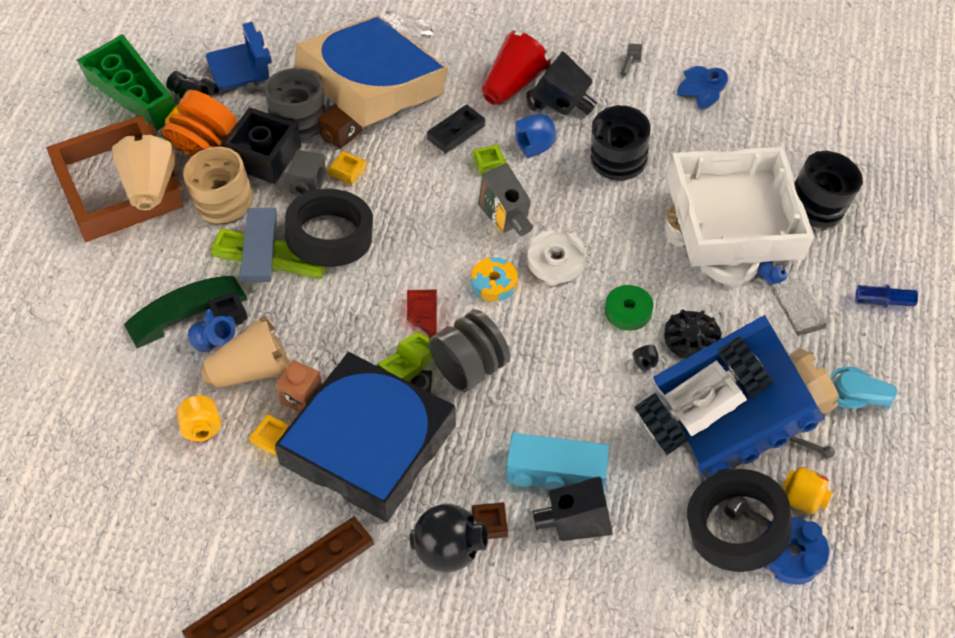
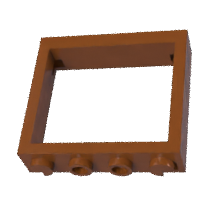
M142 114L46 147L85 242L183 207L180 194L184 192L179 178L173 179L172 176H175L173 169L162 201L153 209L139 210L132 206L128 199L98 211L86 213L66 165L110 151L112 146L126 136H134L135 141L141 140L142 135L157 137L152 123L146 124Z

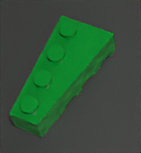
M123 34L77 59L89 83L136 116L142 114L145 122L148 124L152 123L156 130L164 127L165 119L176 105L169 92Z

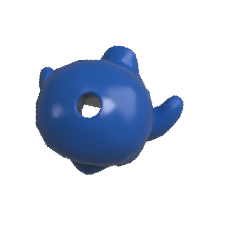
M208 309L205 313V321L195 323L188 330V338L191 345L199 352H209L217 346H223L234 337L235 320L231 316L213 317L212 310Z

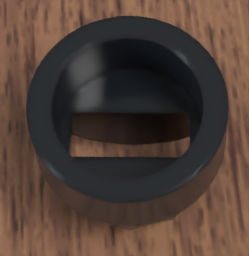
M533 89L529 90L526 93V103L529 109L535 111L536 108H540V111H542L547 105L530 95Z
M655 345L639 347L632 353L635 364L641 370L648 371L649 365L655 368L659 362Z

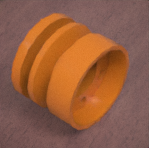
M188 90L177 105V110L181 115L172 114L169 118V123L165 124L161 131L166 140L171 142L174 147L192 157L197 152L209 147H222L219 139H226L237 124V119L230 110L212 97L196 90Z

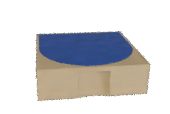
M375 15L296 43L294 68L307 69L317 74L323 85V93L330 97L342 111L362 127L387 118L403 108L415 106L435 98L444 92L448 67L380 15Z

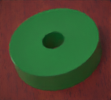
M622 285L616 287L606 298V318L612 325L622 330L632 331L641 329L652 318L654 307L652 297L647 291L638 286Z

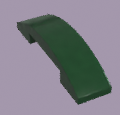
M235 276L204 279L159 297L139 310L124 325L136 349L165 337L163 329L208 310V300L233 291L237 292L241 302L246 301L247 296Z

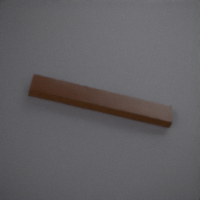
M353 516L182 630L183 636L185 638H238L374 545L373 538L357 518Z

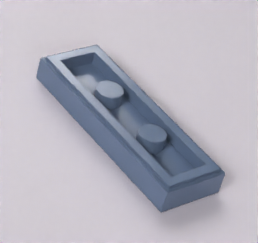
M247 208L240 271L241 282H271L277 225L276 208Z

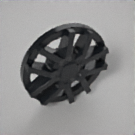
M682 309L680 313L671 315L664 329V340L667 347L674 354L685 359L693 355V353H689V347H696L698 352L702 350V346L707 347L715 343L708 338L718 341L722 335L718 324L715 322V318L709 317L703 310L697 312ZM679 319H683L686 324H683ZM701 320L706 321L703 325L699 324ZM672 324L676 327V328L670 329V327H671ZM680 336L678 338L670 340V337ZM684 344L685 352L680 350L676 346Z

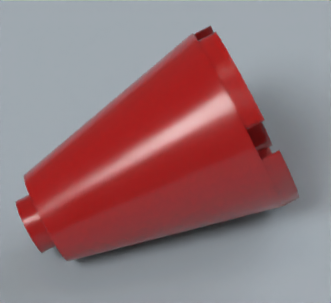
M515 30L508 33L482 86L483 97L492 105H502L546 72L551 65V60L547 61L544 56L547 52L536 39L524 32L521 36L516 35Z

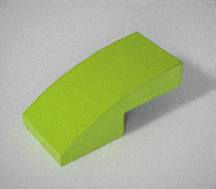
M417 331L400 341L397 352L377 363L376 366L409 382L433 360L428 346L430 338Z

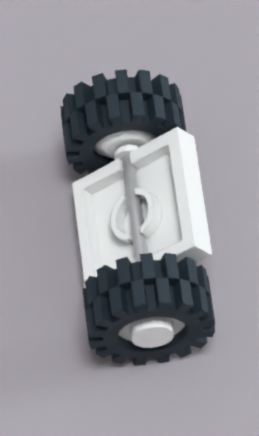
M740 336L717 350L730 371L726 372L716 360L664 395V398L672 408L670 410L671 414L656 393L634 406L643 420L644 426L666 455L688 442V439L674 419L677 422L680 420L690 435L694 436L747 400L735 382L738 381L741 388L751 399L773 385L771 378L759 359Z

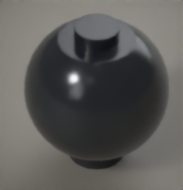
M439 504L429 508L419 517L415 528L410 531L409 540L411 549L416 551L418 558L427 567L438 572L449 573L465 568L473 561L478 550L487 549L488 530L485 522L476 523L473 515L463 507L455 504Z

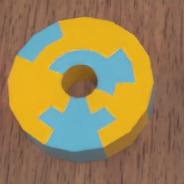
M499 257L486 258L478 262L471 271V287L474 293L484 300H505L513 295L517 289L518 272L515 266L508 260Z

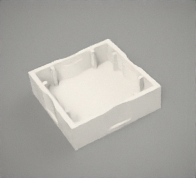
M784 147L751 148L733 152L697 151L672 153L666 178L691 267L805 259L814 240V235L804 205L796 193L794 176Z

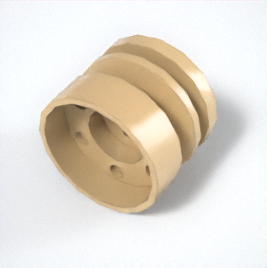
M209 147L197 152L186 163L183 177L199 216L204 220L216 224L229 223L242 217L247 212V208L251 207L253 191L241 157L234 150L225 147Z

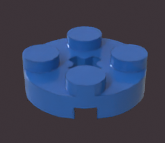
M791 517L792 535L787 547L790 544L796 545L802 551L799 552L798 557L792 556L791 551L785 550L765 568L767 569L768 567L775 573V577L780 581L799 585L814 580L815 576L823 571L829 558V546L819 524ZM771 522L769 523V525H768L767 529L765 530V532H766V531L768 530V528L770 527Z

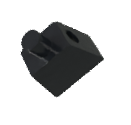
M564 51L553 61L530 93L534 98L564 116H568L575 107L589 115L598 103L586 94L593 83L592 79Z
M601 476L553 489L549 492L551 507L532 510L536 530L556 526L559 540L561 541L613 535Z

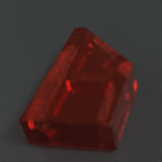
M437 289L407 290V321L415 327L418 326L428 334L429 338L437 333Z

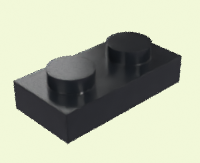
M466 104L428 130L427 140L446 154L485 126V118Z

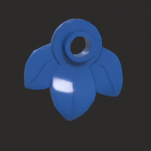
M691 67L683 72L686 79L679 84L677 95L696 96L698 108L700 110L705 109L719 100L720 92L725 89L728 83V75L721 68Z

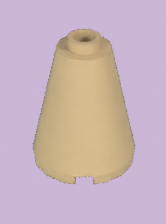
M267 316L258 319L203 360L204 367L200 368V371L207 385L212 384L215 388L278 377L283 374L290 362L280 338H277L275 333L271 334V331L275 330Z

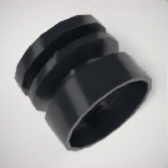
M625 105L607 107L596 115L592 121L590 160L593 168L601 176L610 180L624 181L635 178L643 172L648 162L651 128L647 116L640 110Z
M825 150L816 151L809 155L794 182V186L800 201L804 205L810 226L828 228L840 223L863 184V177L858 166L840 153Z

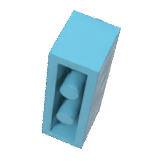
M512 433L506 482L513 483L519 487L539 486L553 490L601 476L604 489L609 444Z

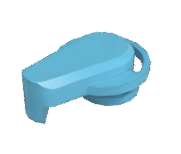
M842 367L831 373V380L841 373L837 381L833 382L839 394V398L835 400L838 402V407L857 409L867 404L885 406L887 410L891 408L897 394L895 386L872 378L865 371L856 367Z

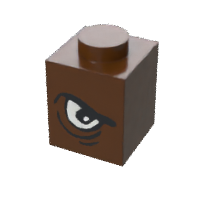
M334 104L318 118L322 139L326 143H332L340 149L363 131L362 126L342 111L337 104Z

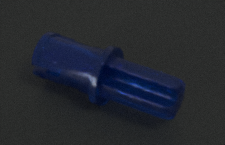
M858 284L855 292L856 304L882 305L883 308H887L888 305L913 307L918 303V291L890 288L888 284H885L884 287Z

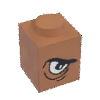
M292 360L276 382L280 403L301 412L322 385L320 371Z

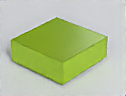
M498 144L472 150V158L480 176L506 163Z

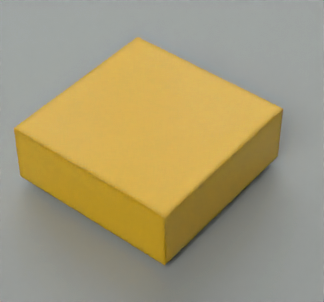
M342 151L329 166L328 175L353 185L366 169V160Z
M267 414L249 436L250 443L277 457L275 443L290 425Z

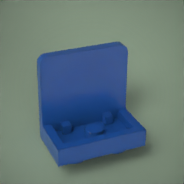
M253 22L242 24L245 44L206 54V61L217 89L220 91L244 86L249 82L265 81L270 78L268 64L272 63L271 55L268 48H263L265 45L261 31L256 32Z

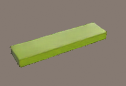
M220 228L210 249L212 256L242 262L245 233ZM275 239L272 269L322 279L326 267L312 265L299 259L290 251L286 241Z

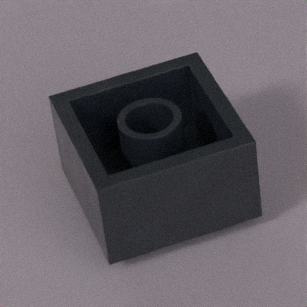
M249 107L221 146L230 148L240 155L247 175L275 184L294 158L296 150L301 148L298 123Z

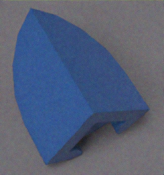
M537 114L515 121V141L527 158L545 152L556 141L555 124L547 115Z

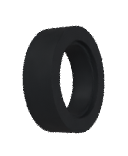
M339 189L312 190L295 198L286 210L285 239L287 246L296 257L307 263L323 267L347 265L364 256L371 246L373 214L368 204L355 194ZM332 215L349 220L357 229L351 235L344 238L329 240L309 235L302 229V225L314 217Z
M731 469L714 474L695 489L687 506L689 530L696 550L707 562L727 571L746 572L765 567L775 561L785 551L791 539L792 520L788 497L775 480L758 471ZM742 496L762 502L773 515L770 527L762 536L747 543H729L717 538L708 529L707 519L711 511L722 501Z

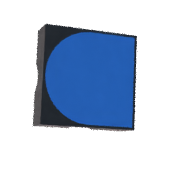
M348 351L275 443L278 461L283 467L316 485L334 490L349 503L388 523L412 489L419 472L434 458L455 428V405Z

